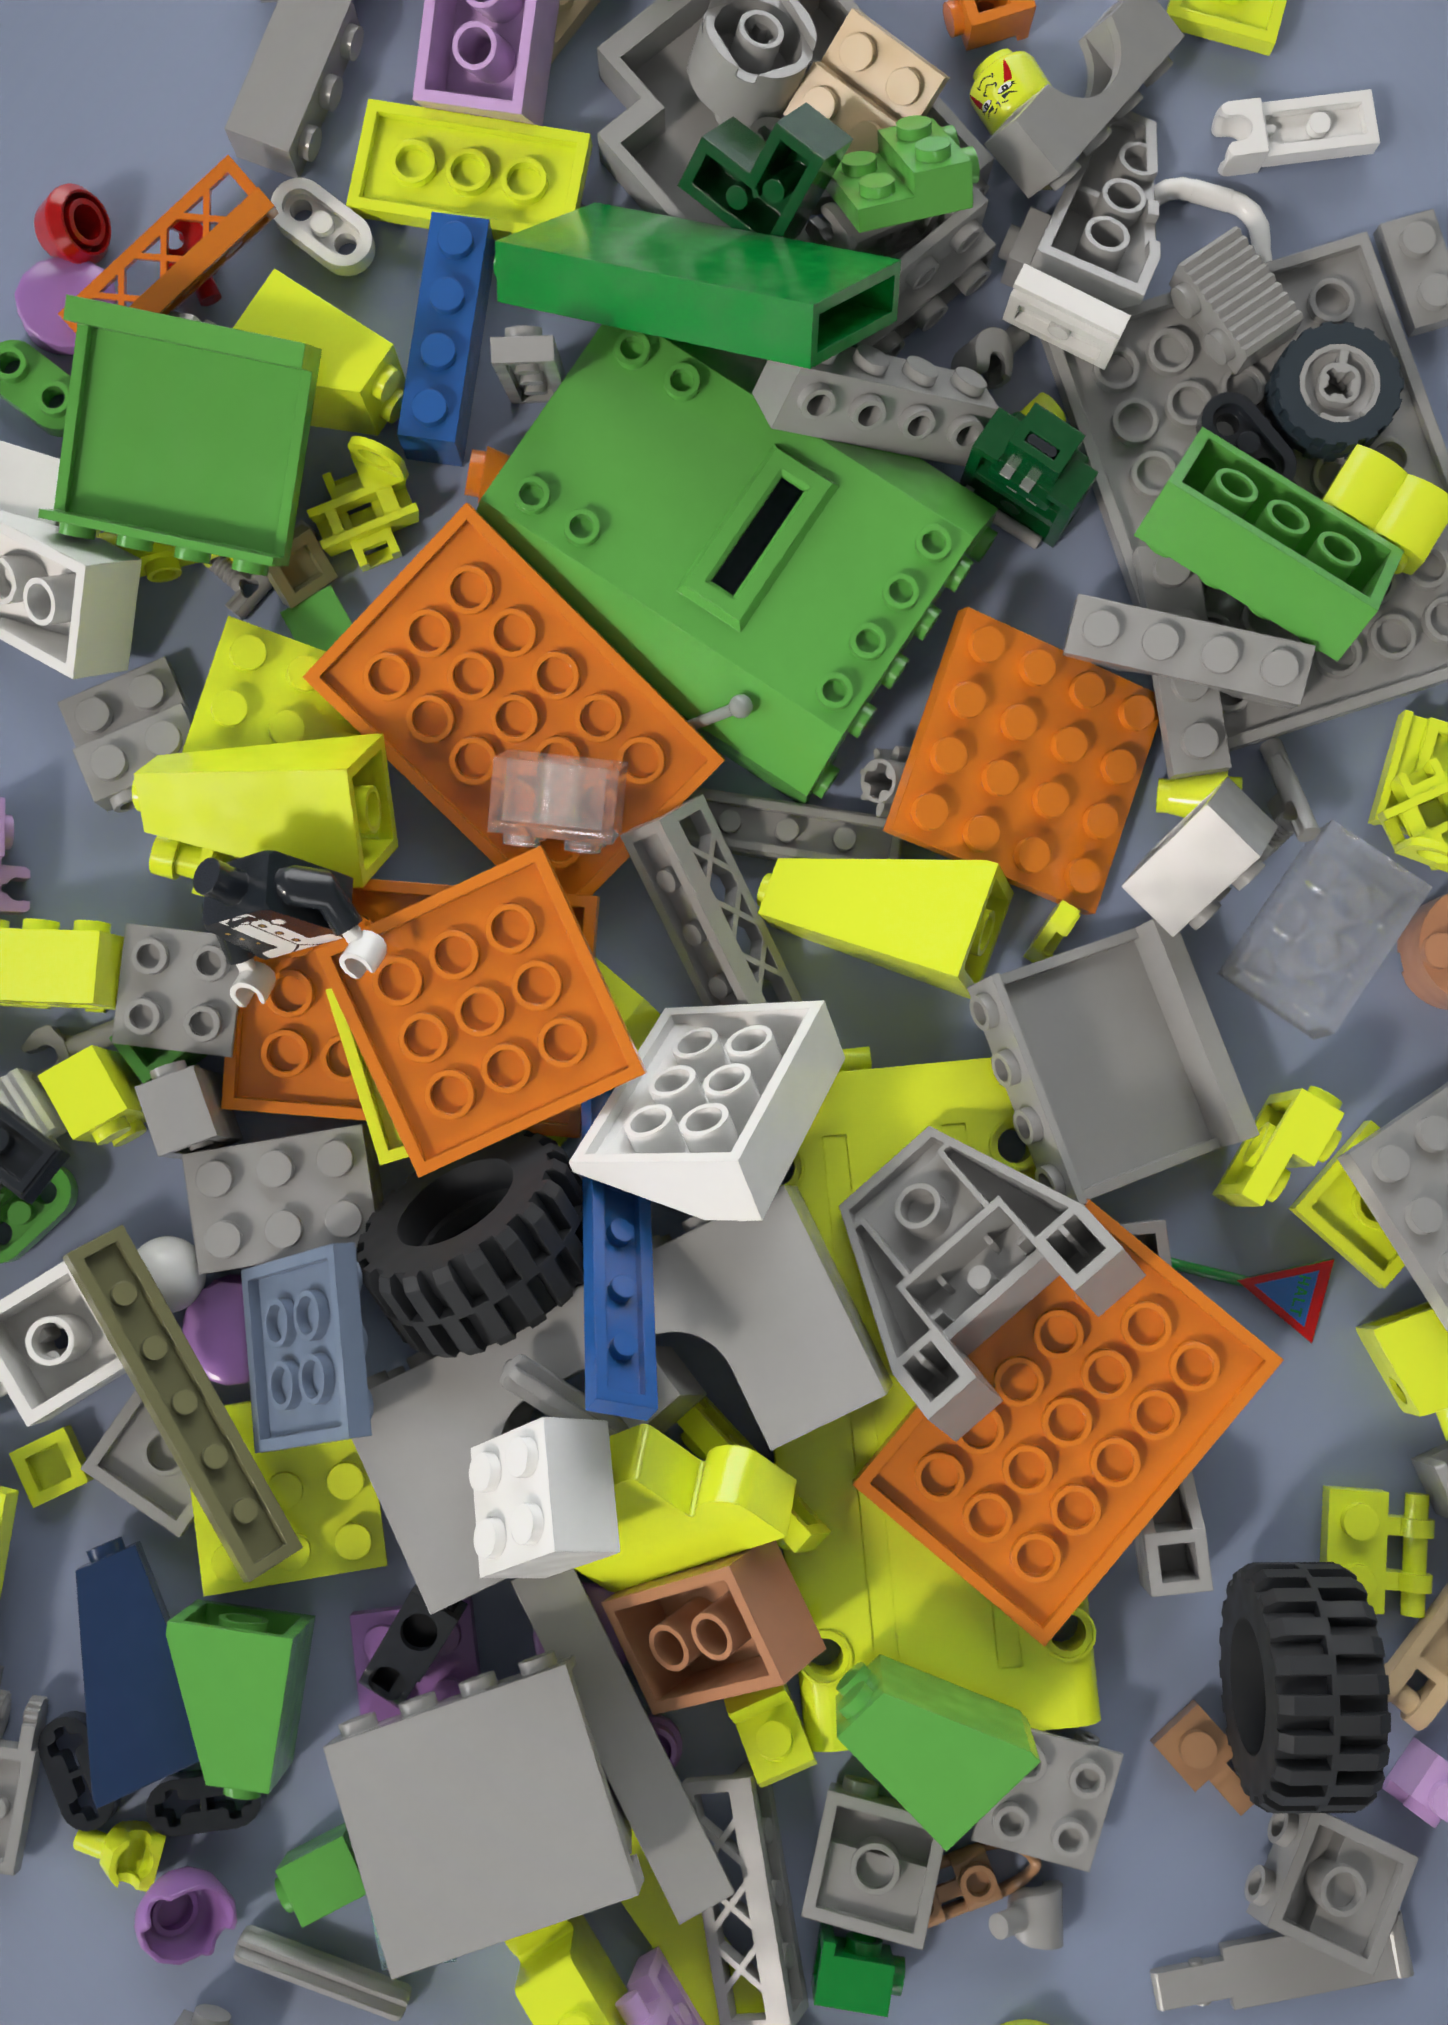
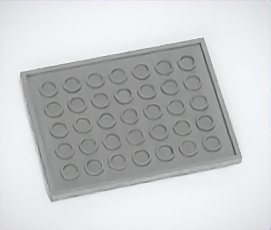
M1367 231L1264 263L1268 265L1269 272L1275 274L1276 282L1282 284L1283 291L1289 293L1290 300L1296 303L1297 310L1302 311L1304 320L1291 339L1285 344L1280 345L1276 350H1273L1236 376L1227 363L1219 365L1211 358L1204 343L1205 333L1193 317L1186 319L1179 314L1173 305L1170 292L1144 300L1139 305L1119 309L1131 315L1105 370L1041 339L1069 423L1086 435L1079 451L1089 457L1090 467L1099 472L1092 484V488L1133 606L1141 607L1132 554L1137 547L1147 546V543L1135 537L1134 534L1196 437V424L1203 408L1212 397L1220 393L1236 392L1248 397L1272 425L1269 416L1266 417L1264 405L1267 402V398L1264 396V389L1271 377L1269 373L1293 339L1296 341L1301 332L1310 327L1312 329L1317 328L1321 323L1330 321L1333 324H1342L1343 321L1352 322L1356 327L1362 329L1367 327L1374 331V335L1381 341L1384 339L1391 346V353L1394 358L1398 357L1401 365L1399 369L1400 376L1404 378V389L1400 393L1402 402L1399 410L1392 417V422L1368 448L1388 457L1408 474L1422 478L1448 493V452ZM1226 422L1216 423L1217 429L1221 434L1227 436L1234 434L1230 424ZM1293 449L1297 469L1292 482L1322 499L1343 465L1344 457L1337 458L1334 462H1323V459L1313 458L1311 460L1302 457V453ZM1448 524L1425 562L1412 575L1403 572L1394 574L1377 613L1338 662L1323 652H1314L1300 706L1285 709L1232 697L1219 691L1229 752L1448 682ZM1202 582L1208 622L1301 642L1297 636L1273 621L1259 618L1247 605L1223 590L1214 589Z

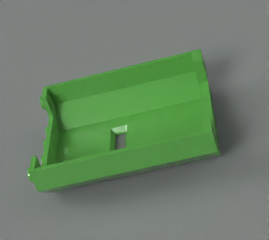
M602 324L482 496L476 511L686 720L729 705L730 700L735 695L744 694L748 696L753 704V709L749 716L745 718L731 716L699 728L697 731L718 752L796 803L807 804L813 794L822 799L841 770L833 765L839 747L849 733L859 738L877 710V707L869 702L881 684L888 689L894 686L910 660L902 654L913 636L923 641L939 618L942 610L934 605L945 588L955 593L974 564V561L970 560V558L980 562L998 535V532L991 528L998 508L918 457L772 429L752 394L767 363L766 359ZM781 478L802 490L803 494L733 596L713 583L712 580Z

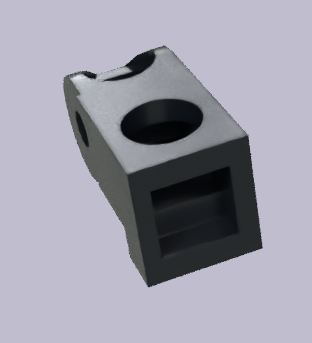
M415 1584L358 1683L399 1708L398 1704L405 1701L417 1681L420 1683L468 1604L461 1600L430 1615L419 1588Z

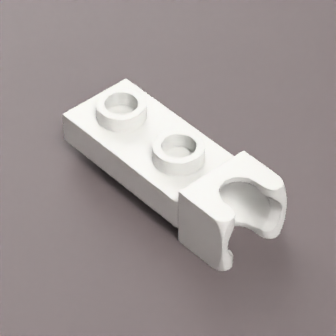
M1371 89L1262 102L1261 98L1228 101L1217 110L1211 128L1212 134L1216 137H1232L1237 140L1228 146L1225 159L1218 167V173L1226 177L1258 173L1261 167L1374 154L1380 144Z

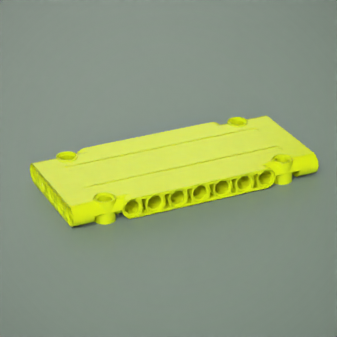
M992 1057L838 1072L792 1162V1176L784 1184L798 1187L893 1382V1386L887 1395L773 1450L774 1464L797 1480L795 1493L831 1531L815 1550L794 1553L792 1549L789 1551L783 1549V1557L821 1638L831 1639L840 1646V1652L831 1664L817 1665L810 1662L798 1673L803 1727L813 1752L848 1750L837 1738L836 1695L839 1692L836 1690V1687L841 1678L854 1665L863 1662L868 1666L879 1654L1018 1709L1028 1719L1030 1728L1046 1731L1093 1725L1101 1721L1093 1648L1096 1642L1097 1631L1094 1621L1090 1617L1088 1596L1072 1614L1077 1617L1078 1621L1075 1634L1069 1640L1062 1642L1051 1639L1044 1647L852 1484L855 1476L915 1406V1402L892 1374L839 1205L928 1126L1035 1180L1036 1167L1027 1144L1024 1156L1016 1163L1008 1162L999 1153L998 1139L1001 1134L1007 1129L1016 1130L1013 1123L1014 1109L1006 1088L997 1081L993 1073Z

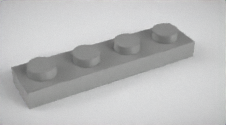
M522 325L505 328V337H490L491 364L511 404L548 403L566 377L554 336L542 335L541 327Z
M1148 545L1137 547L1132 555L1141 607L1208 622L1202 582L1198 575L1173 559L1156 554ZM1152 675L1168 779L1228 771L1232 765L1220 692L1197 684Z

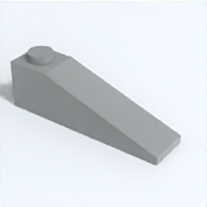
M1132 111L1119 121H1115L1112 118L1107 123L1113 131L1111 135L1089 155L1085 156L1083 152L1080 154L1077 161L1081 168L1067 182L1030 265L1116 309L1141 304L1161 257L1160 241H1156V222L1160 215L1159 201L1155 200L1154 179L1158 173L1157 122Z

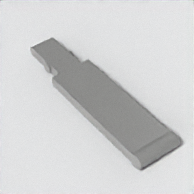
M1401 1910L1398 1911L1374 1976L1279 1932L1218 1943L1221 1953L1219 1956L1204 1959L1193 1957L1188 1962L1150 1970L1156 2006L1160 2011L1192 2005L1207 2006L1212 2001L1230 1998L1233 2009L1238 2010L1387 1980L1409 1978L1414 1975Z

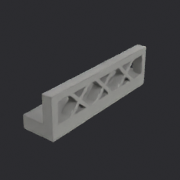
M703 794L688 800L658 818L635 826L620 835L703 1006L767 1003L762 994L763 978L771 982L780 1002L802 1001L763 918L758 914V907ZM688 816L691 817L700 836L698 849L690 845L679 823ZM712 873L720 877L726 889L724 902L716 899L710 887ZM737 926L745 929L751 941L750 955L742 952L736 940Z
M745 1761L733 1774L686 1778L681 1784L708 1838L715 1843L713 1848L716 1854L722 1849L741 1866L744 1881L734 1895L721 1901L725 1906L722 1913H720L719 1903L702 1912L720 2025H797L809 2007L773 1786L770 1784L760 1788L749 1761ZM729 1792L733 1820L724 1832L704 1815L701 1794ZM734 1830L736 1833L737 1843L730 1838ZM744 1893L746 1894L747 1905L740 1900ZM731 1912L752 1930L754 1945L746 1957L725 1941L722 1924ZM755 1955L758 1969L751 1963ZM729 1964L736 1970L732 1976L730 1975ZM741 1975L762 1992L765 2012L737 2014L733 1986Z

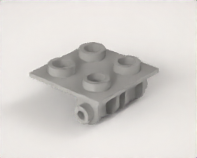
M126 923L112 1043L233 1057L239 1006L232 1000L230 988L239 975V970L236 965L228 964L215 934Z
M1031 1728L1041 1762L975 1824L971 1840L1090 1872L1124 1755L1118 1751L1099 1747V1737L1086 1731L1078 1730L1076 1731L1075 1738L1070 1739Z

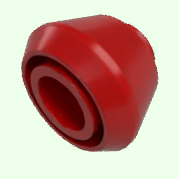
M72 183L56 187L35 213L34 228L37 239L50 256L54 258L59 257L74 264H81L87 261L96 264L106 255L111 240L110 219L100 200L84 187Z

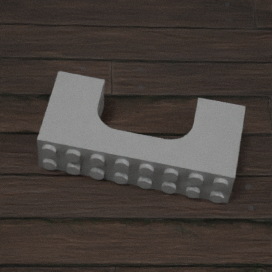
M783 1185L779 1187L763 1221L703 1220L693 1216L681 1223L686 1234L673 1240L670 1234L662 1237L660 1235L652 1237L656 1336L665 1332L689 1333L711 1343L722 1353L740 1385L770 1451L887 1395L893 1386V1382L797 1186ZM578 1283L575 1286L573 1296L562 1307L556 1306L548 1312L545 1321L533 1329L529 1326L518 1332L516 1339L502 1346L494 1343L487 1346L485 1352L471 1356L459 1352L456 1358H442L418 1352L406 1359L410 1368L408 1371H405L402 1365L388 1372L384 1370L367 1377L368 1389L372 1394L374 1403L371 1418L372 1436L355 1438L352 1441L430 1615L506 1579L480 1578L479 1560L473 1540L476 1518L474 1490L469 1481L471 1448L530 1423L535 1407L503 1388L499 1381L504 1371L503 1366L508 1359H513L518 1354H523L564 1381L585 1371L584 1283Z

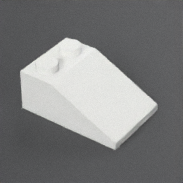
M0 510V639L71 679L127 671L133 638L142 559L101 538L96 537L95 540L60 534L58 533L59 526Z

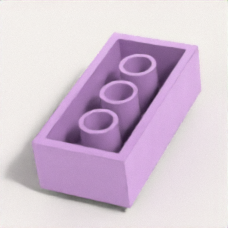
M424 0L412 100L425 108L543 126L560 0Z

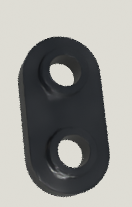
M1224 392L1212 397L1207 402L1197 420V434L1204 427L1288 480L1292 481L1294 479L1297 462L1292 449L1248 397L1236 392ZM1226 422L1230 424L1234 434L1229 436L1221 434L1217 429L1216 423Z

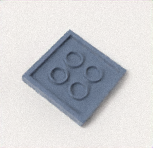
M355 1242L331 1243L241 1270L255 1453L287 1450L372 1436L371 1418L374 1403L367 1385L365 1355L368 1348V1336L362 1324L359 1293L362 1287V1270L357 1262Z

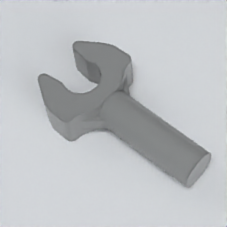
M114 1020L73 1036L62 1034L58 1027L45 1025L36 1029L28 1037L21 1050L25 1053L34 1054L53 1047L57 1052V1061L53 1065L55 1066L90 1045L101 1048L114 1045L109 1039L113 1034ZM53 1066L49 1068H43L38 1072L34 1073L32 1075V1079L34 1081L40 1082L37 1076L45 1072L46 1070L52 1068Z

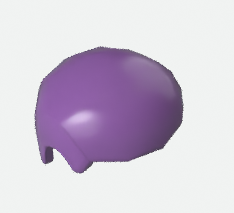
M191 1866L170 1870L150 1886L136 1909L134 1929L139 1945L157 1963L182 1965L201 1955L210 1956L215 1950L216 1941L225 1928L234 1930L236 1927L235 1899L229 1890L208 1870Z

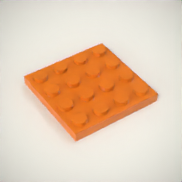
M970 607L958 610L883 831L951 860H989L999 863L1009 884L1057 904L1064 900L1080 910L1079 913L1083 915L1095 914L1159 722L1155 692L1090 662L1063 656L1064 650Z
M541 845L362 928L361 930L372 931L381 936L387 945L386 956L375 973H371L367 969L360 979H354L344 972L340 966L339 959L349 945L345 938L338 939L314 950L418 1178L647 1073L547 853Z

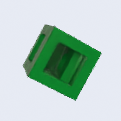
M820 1922L811 1979L814 2005L888 2017L891 1995L901 1996L905 1978V1957L893 1955L891 1946L882 1944L883 1940L855 1931L848 1932L846 1938L835 1936L833 1925Z

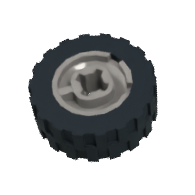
M1330 321L1321 323L1319 327L1314 329L1310 327L1301 332L1296 341L1293 339L1269 373L1271 377L1264 389V396L1267 398V402L1264 405L1266 417L1269 416L1272 426L1289 447L1302 453V457L1311 460L1313 458L1323 459V462H1334L1337 458L1342 457L1346 460L1357 444L1365 447L1371 446L1392 422V417L1399 410L1402 402L1400 393L1404 389V378H1401L1399 371L1401 368L1398 357L1394 358L1391 353V346L1384 339L1381 341L1374 335L1375 332L1365 327L1362 329L1354 326V323L1343 321L1342 324H1333Z

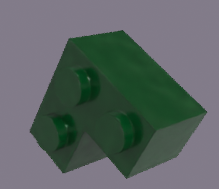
M807 102L776 122L767 141L763 140L733 116L701 137L677 186L731 228L795 239L802 232L852 143L853 138Z

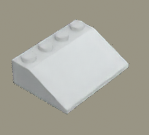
M822 1000L665 1008L638 1050L647 1073L615 1087L570 1159V1167L574 1173L703 1220L763 1221L845 1060L826 1003Z

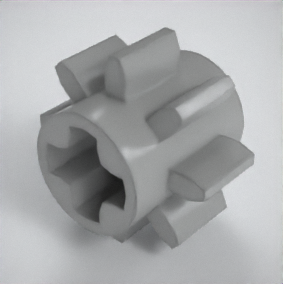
M895 746L893 750L876 748L874 749L875 759L870 761L865 768L860 769L861 789L863 791L861 799L878 803L876 808V816L888 817L911 747Z

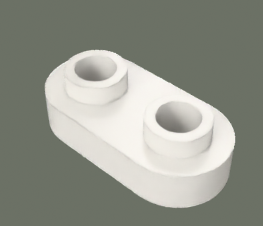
M292 178L284 181L276 188L271 202L279 214L274 220L278 229L286 238L334 274L354 276L370 266L374 259L376 248L370 227L362 217L310 179ZM309 210L312 212L311 216L305 221L294 219L299 211ZM351 243L356 245V249L351 254L342 255L338 253L340 247L344 244Z

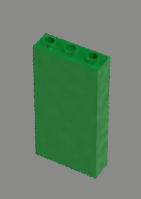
M597 202L495 241L496 254L493 267L497 280V302L808 369L819 365L897 321L901 259Z

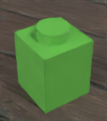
M345 1823L288 1851L275 1870L278 1876L275 1878V1889L279 1901L286 1912H295L302 1928L366 1895Z

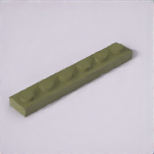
M123 1224L64 1255L62 1258L242 1581L251 1582L302 1549L303 1546Z

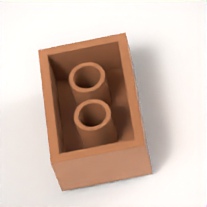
M776 1540L617 1591L601 1602L653 1715L785 1685L826 1649Z

